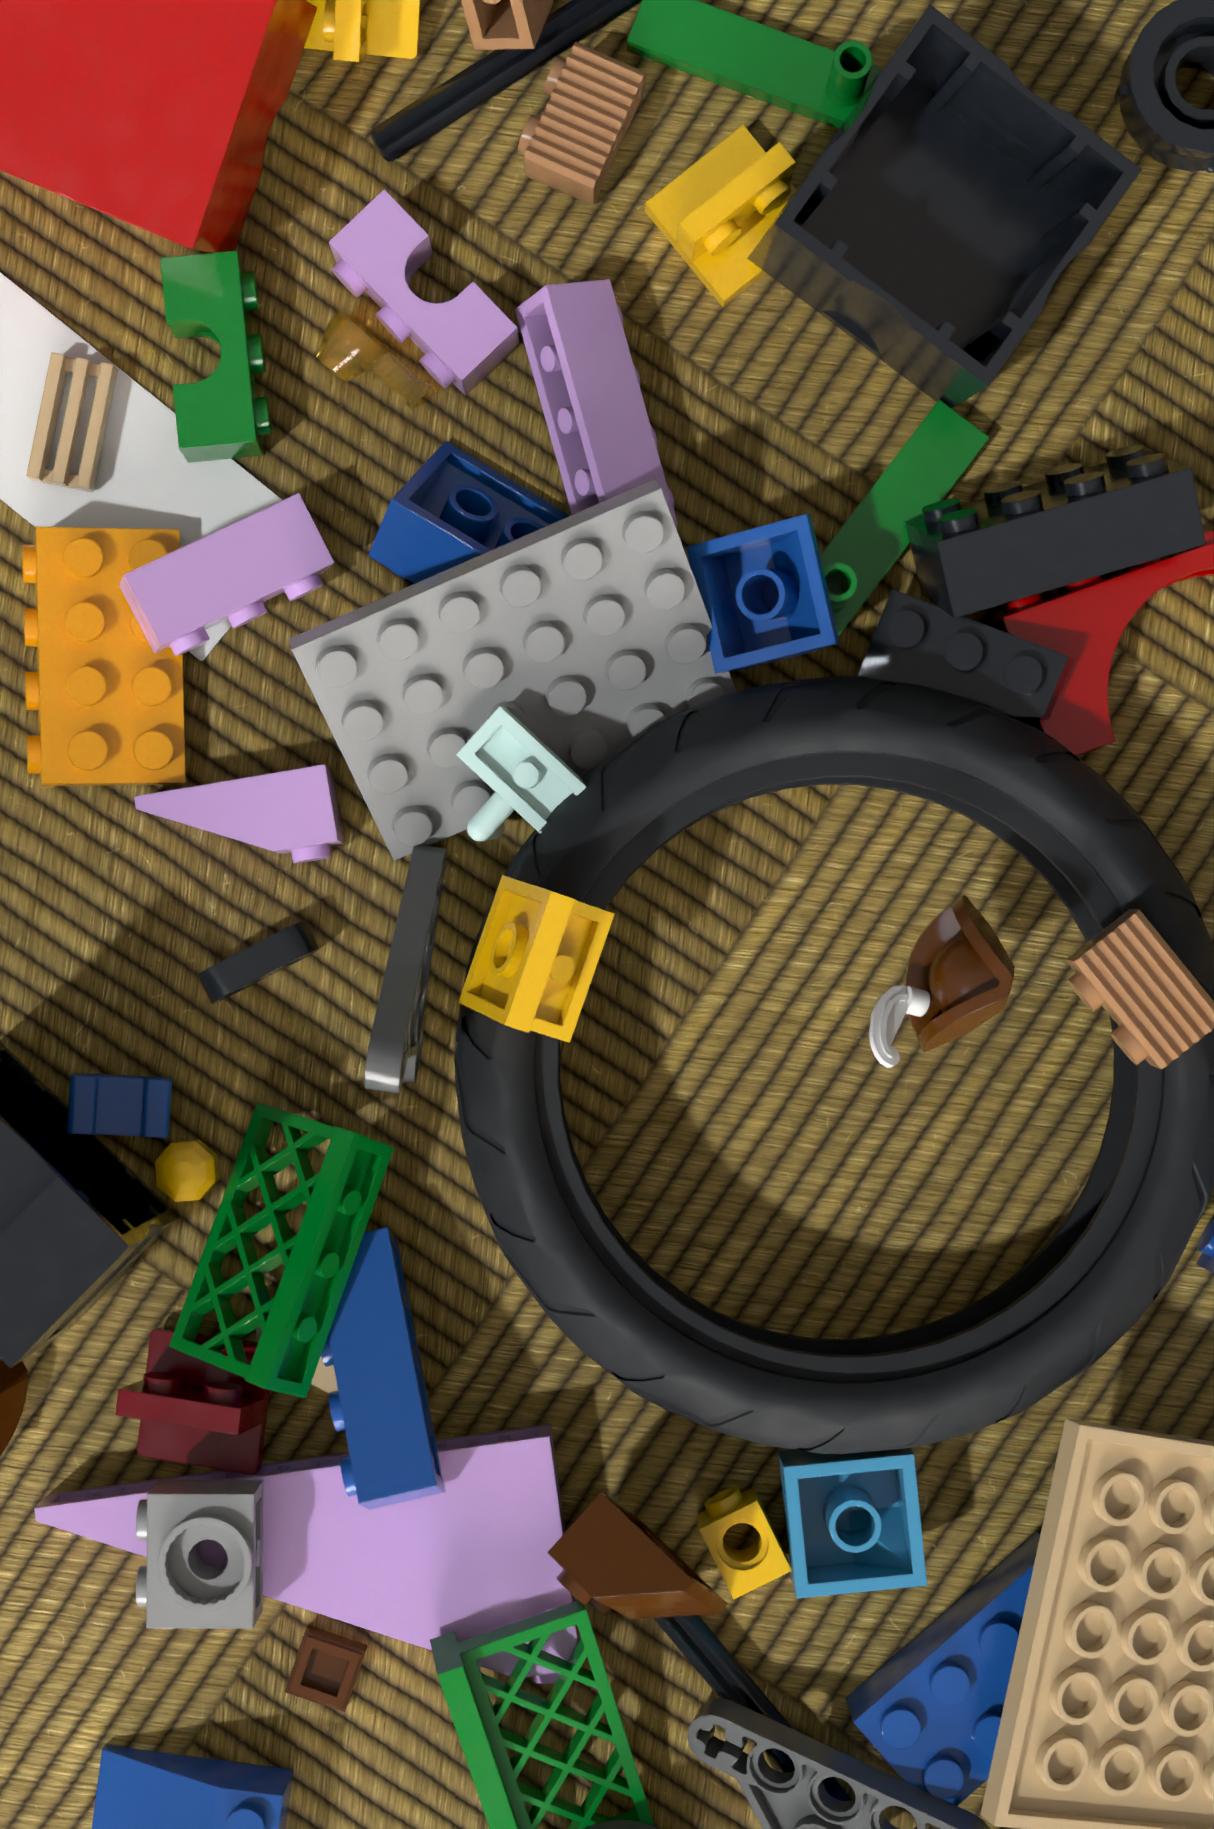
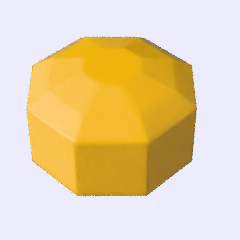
M200 1139L172 1142L155 1161L156 1186L174 1202L200 1200L206 1196L219 1180L218 1155Z

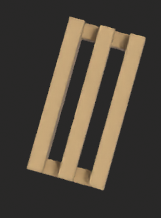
M51 352L26 474L30 480L88 492L94 491L118 369L114 364L105 362L96 364L91 363L89 359L79 357L71 359L67 358L64 354ZM69 373L73 374L54 469L49 470L48 464L66 376ZM89 377L98 380L79 473L74 475L69 474Z

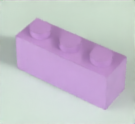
M297 493L124 574L119 587L154 654L171 647L174 655L179 656L209 641L210 638L206 629L228 619L232 628L235 629L267 613L263 602L283 592L286 593L291 602L320 588L324 584L319 575L330 568L334 561L300 494Z

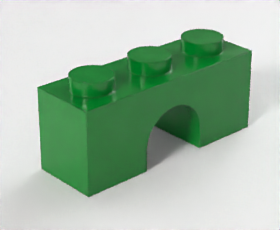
M237 251L160 258L166 322L176 339L203 337L214 341L221 347L219 364L210 376L195 383L173 385L179 450L188 463L263 456L261 436L272 435V421L268 397H257L255 374L266 373V362L262 335L251 334L249 311L260 309L255 271L245 272Z

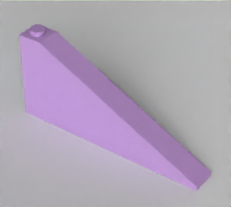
M551 1424L438 1439L436 1443L446 1492L370 1510L358 1504L357 1495L349 1497L346 1493L341 1474L340 1458L350 1455L349 1452L261 1464V1469L252 1475L216 1470L51 1493L34 1508L37 1522L147 1557V1540H138L137 1508L139 1501L147 1499V1493L159 1480H263V1595L432 1650L430 1639L453 1631L456 1633L458 1642L575 1602V1597L556 1578L563 1568L547 1553L566 1532ZM213 1540L198 1542V1554L205 1563L212 1566H221L228 1562L227 1552L221 1544ZM574 1625L550 1634L541 1650L568 1661L580 1641L578 1626ZM500 1651L478 1659V1663L481 1667L510 1676L520 1657ZM533 1663L526 1677L532 1676L533 1682L546 1684L556 1682L560 1674Z

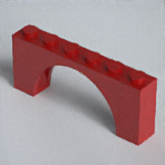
M1214 530L1204 533L1205 545L1186 550L1187 552L1165 560L1164 557L1127 567L1126 574L1104 581L1102 575L1066 585L1067 595L1044 602L1042 594L1038 593L1005 605L1008 616L1002 617L992 626L993 628L1074 658L1050 718H1025L1027 724L1056 739L1075 756L1115 742L1109 717L1107 689L1111 662L1118 641L1136 611L1157 591L1187 579L1214 576Z

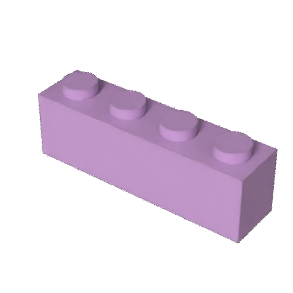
M610 279L545 285L518 306L515 312L572 515L655 479L663 491L674 524L678 526L674 511V498L666 483L657 450V437L649 422L640 389V376L632 361L623 328V315L616 303Z

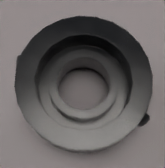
M1176 0L1157 12L1142 29L1122 67L1115 100L1120 101V112L1128 133L1137 146L1153 160L1173 169L1214 173V109H1199L1190 105L1181 97L1176 86V70L1180 68H1197L1210 73L1214 77V0Z

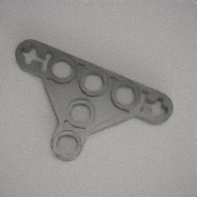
M416 845L413 847L368 1046L364 1080L365 1089L400 1093L403 1082L416 1083L421 1059L424 1013L436 923L445 880L447 848L428 845Z
M724 1698L708 1700L703 1703L688 1728L687 1740L692 1752L705 1764L737 1779L763 1829H899L890 1824L885 1817L883 1809L889 1806H899L909 1811L917 1823V1827L913 1829H929L930 1824L938 1827V1829H990L987 1823L977 1815L941 1798L934 1797L918 1787L734 1701ZM714 1724L725 1729V1741L714 1736ZM747 1738L755 1741L749 1754L743 1752L748 1742ZM772 1748L782 1750L792 1759L795 1770L787 1773L776 1771L765 1761L763 1751ZM828 1777L843 1779L853 1788L856 1798L851 1801L835 1799L826 1791L823 1780Z

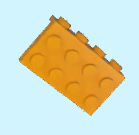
M36 526L34 545L22 544L23 583H35L36 608H24V646L37 647V672H25L26 710H38L39 735H27L26 737L27 774H40V788L94 785H184L186 783L183 654L175 656L171 647L154 654L119 587L124 574L180 549V529Z

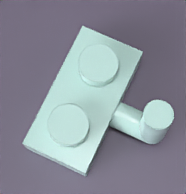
M499 706L456 754L495 791L467 824L468 835L475 841L499 838L505 830L504 821L514 810L541 834L542 831L540 830L547 823L546 819L553 810L570 794L574 793L577 796L587 788L583 779L503 706Z

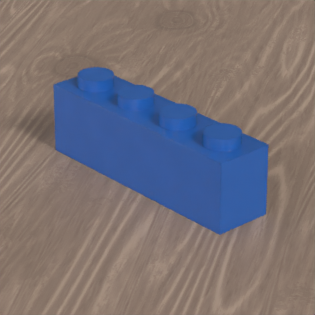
M388 1227L364 1232L321 1357L325 1367L334 1365L338 1390L329 1392L330 1412L336 1431L345 1429L350 1455L340 1458L344 1487L349 1497L357 1495L358 1504L370 1510L444 1493L446 1490L398 1240Z

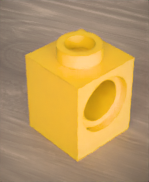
M731 1487L715 1494L704 1503L706 1510L697 1514L699 1530L733 1600L792 1571L787 1553L754 1487L742 1493L738 1487ZM746 1523L756 1528L759 1533L752 1546L737 1550L729 1547L723 1541L726 1531L735 1524Z

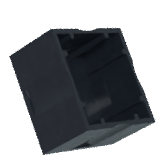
M930 4L892 53L747 259L936 402L941 400L952 409L991 384L1043 310L1048 294L1060 273L1080 251L1089 245L1142 169L1069 112L1047 103L1032 93L1019 81L1004 61Z
M0 1041V1358L11 1368L74 1326L179 1216L95 1135L67 1133L68 1108Z

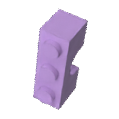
M385 189L329 241L330 248L337 262L332 268L336 277L355 297L358 298L365 291L378 304L381 309L375 315L380 323L397 341L402 343L409 337L425 353L419 360L420 363L443 388L446 389L453 382L466 396L520 344L517 326L474 282L467 286L457 297L444 303L423 301L410 290L414 273L433 255L429 235Z

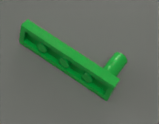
M642 0L627 40V51L837 129L841 127L882 69L872 65L871 51L860 41H846L838 46L836 51L698 0Z
M938 400L820 555L838 637L909 545L910 541L905 521L922 517L923 507L942 501L990 438L941 400Z

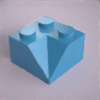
M911 1448L848 1454H820L796 1449L778 1451L788 1559L792 1570L790 1572V1579L796 1598L927 1586L915 1458Z

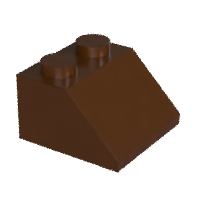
M602 1492L595 1497L547 1552L563 1568L562 1572L556 1577L557 1580L581 1603L586 1605L589 1602L605 1616L611 1609L630 1619L720 1614L728 1604L644 1522Z

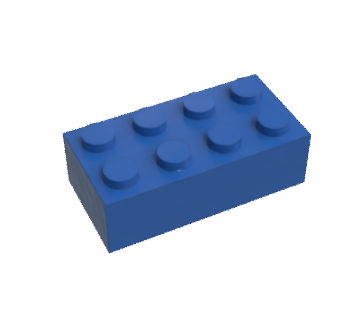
M1037 1531L846 1697L855 1725L905 1782L956 1806L988 1780L1040 1539Z

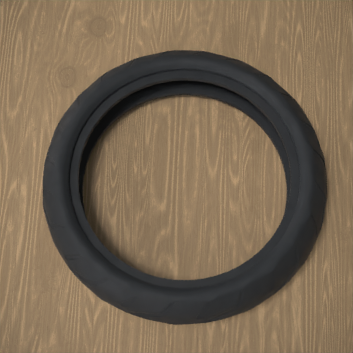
M865 676L822 677L772 683L720 696L668 717L629 740L588 771L581 778L587 788L577 796L574 793L570 794L553 810L546 819L547 823L540 830L542 833L540 834L536 829L533 831L514 856L504 876L605 910L629 877L658 849L685 829L724 808L764 794L815 785H859L894 790L929 800L960 813L991 831L1016 850L1049 883L1068 908L1086 942H1089L1129 909H1140L1214 1001V947L1191 889L1138 812L1099 773L1080 760L1056 739L1041 730L969 698L922 685L873 679ZM493 897V899H492V901H491V904H490V906H489V908H488V911H487V913H486V915H485V918H484V920H483V923H482V925H481V927H480V930H479V932H478V934H477V937H476V940H475V943H474V946H473V949H472V952H471V956H470V959H469V963H468V967H467V971H466L464 983H465V981H466V978H467V975H468V972H469V969H470L472 960H473V958H474V955H475V952H476V949H477V946H478L480 937H481V935H482V932H483V929H484V926H485V923H486L488 914H489V912H490V909H491V906H492L494 897ZM460 1004L454 1063L464 1149L475 1188L495 1238L518 1277L559 1329L584 1354L623 1383L630 1391L663 1409L714 1431L767 1446L820 1454H848L920 1447L970 1434L1020 1414L1089 1368L1137 1323L1171 1279L1176 1265L1206 1208L1214 1185V1029L1163 1069L1151 1066L1145 1059L1138 1065H1135L1113 1039L1112 1096L1109 1118L1097 1159L1084 1189L1067 1218L1047 1244L1018 1273L987 1296L959 1312L909 1330L889 1335L857 1339H816L781 1334L745 1324L712 1310L680 1291L643 1260L625 1241L603 1211L585 1178L573 1148L564 1112L560 1080L561 1040L531 1030L527 1033L503 1025ZM1110 1016L1111 1029L1114 1031L1119 1026Z

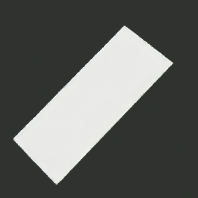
M0 272V499L34 527L180 529V548L282 501L281 498L232 459L188 463L179 450L175 413L116 365L118 373L94 491L88 492L30 480L26 474L51 352L64 354L67 358L76 359V357L89 359L91 363L101 364V362L113 363ZM69 373L66 376L48 464L49 470L54 469L73 374ZM88 377L69 474L78 475L98 379ZM227 619L206 629L210 640L189 652L200 661H203L231 627L229 620Z

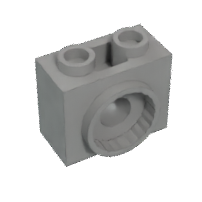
M159 1480L147 1493V1499L139 1501L136 1515L138 1540H147V1566L139 1567L136 1578V1603L138 1607H146V1628L253 1629L263 1611V1480ZM203 1540L218 1542L226 1550L228 1562L221 1566L208 1565L198 1554V1542Z

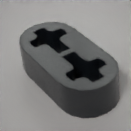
M301 921L220 961L199 973L197 977L211 1004H214L317 952L319 947L306 922Z

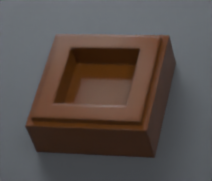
M308 1625L285 1692L345 1712L368 1645Z

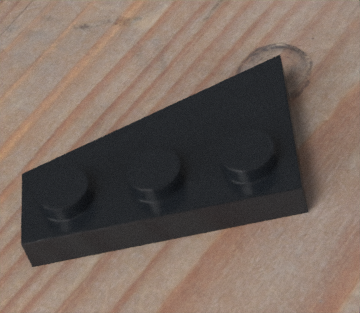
M892 589L857 676L922 685L969 698L1014 718L1049 719L1074 658L965 616L953 618L936 605Z

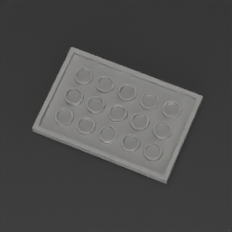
M655 479L289 639L291 650L394 861L411 854L413 847L416 845L429 846L466 830L470 819L495 793L456 754L499 706L506 707L582 778L605 758L652 725L720 696L736 692L729 672L715 674L707 640L712 624L663 491Z

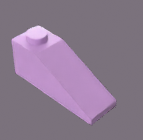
M325 764L134 796L137 810L280 854L291 853L293 863L330 858L329 846L345 844L333 770Z

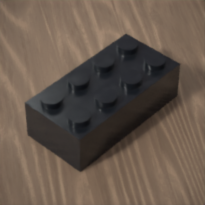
M1133 445L1108 452L1105 455L1106 463L1086 469L1083 468L1082 463H1071L1054 467L1044 473L1045 481L1022 487L1020 481H1010L990 486L983 490V499L961 505L959 499H948L929 504L922 508V517L905 521L921 594L950 616L957 618L1205 545L1192 467L1168 459L1166 454H1155L1145 451L1143 445Z

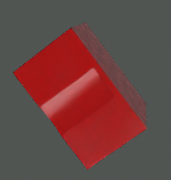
M0 0V171L192 250L212 253L235 251L263 169L264 149L270 127L282 103L288 96L317 7L306 0Z

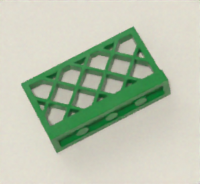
M257 1102L169 1347L246 1378L245 1381L261 1388L306 1398L394 1147L353 1131L330 1126ZM276 1122L282 1125L288 1147L268 1159L265 1145L273 1123ZM301 1131L307 1132V1134L302 1137ZM329 1139L331 1141L320 1172L314 1175L308 1152ZM294 1163L300 1185L280 1198L274 1175ZM260 1186L266 1208L249 1220H246L243 1206L250 1191ZM306 1201L307 1208L297 1235L292 1237L285 1214ZM271 1224L278 1247L258 1260L252 1236ZM237 1247L244 1270L225 1282L221 1271L226 1253ZM283 1263L285 1270L276 1295L270 1300L263 1276ZM249 1286L256 1310L236 1322L229 1298ZM215 1308L221 1333L204 1344L196 1342L195 1339L204 1315ZM260 1326L262 1334L250 1364L247 1361L241 1338ZM226 1348L227 1354H225V1353H223V1352H221V1351Z
M578 1600L458 1642L455 1631L430 1639L437 1676L489 1829H537L547 1810L571 1819L572 1822L568 1829H586L597 1823L614 1820L640 1821L655 1826L588 1613L583 1603ZM574 1625L578 1626L581 1639L568 1661L541 1650L550 1634ZM500 1651L520 1657L506 1683L483 1674L478 1659ZM586 1658H588L591 1670L581 1667ZM533 1663L560 1674L546 1699L520 1689ZM573 1680L598 1689L599 1693L586 1715L559 1705ZM488 1693L498 1696L493 1706ZM511 1702L538 1712L524 1737L499 1727V1722ZM604 1712L606 1714L608 1724L599 1721ZM551 1718L577 1728L564 1753L537 1743ZM591 1734L612 1742L616 1746L603 1769L577 1759ZM507 1748L516 1751L511 1760ZM529 1756L555 1766L542 1791L517 1781V1777ZM621 1766L626 1778L617 1775ZM569 1772L595 1782L581 1806L556 1797ZM608 1788L632 1797L635 1809L611 1818L595 1812ZM525 1802L533 1804L529 1813L527 1811Z

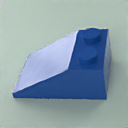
M104 1745L101 1754L92 1829H286L293 1769Z

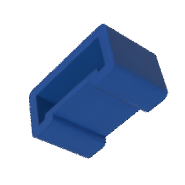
M72 1073L70 1076L67 1133L169 1138L172 1077Z

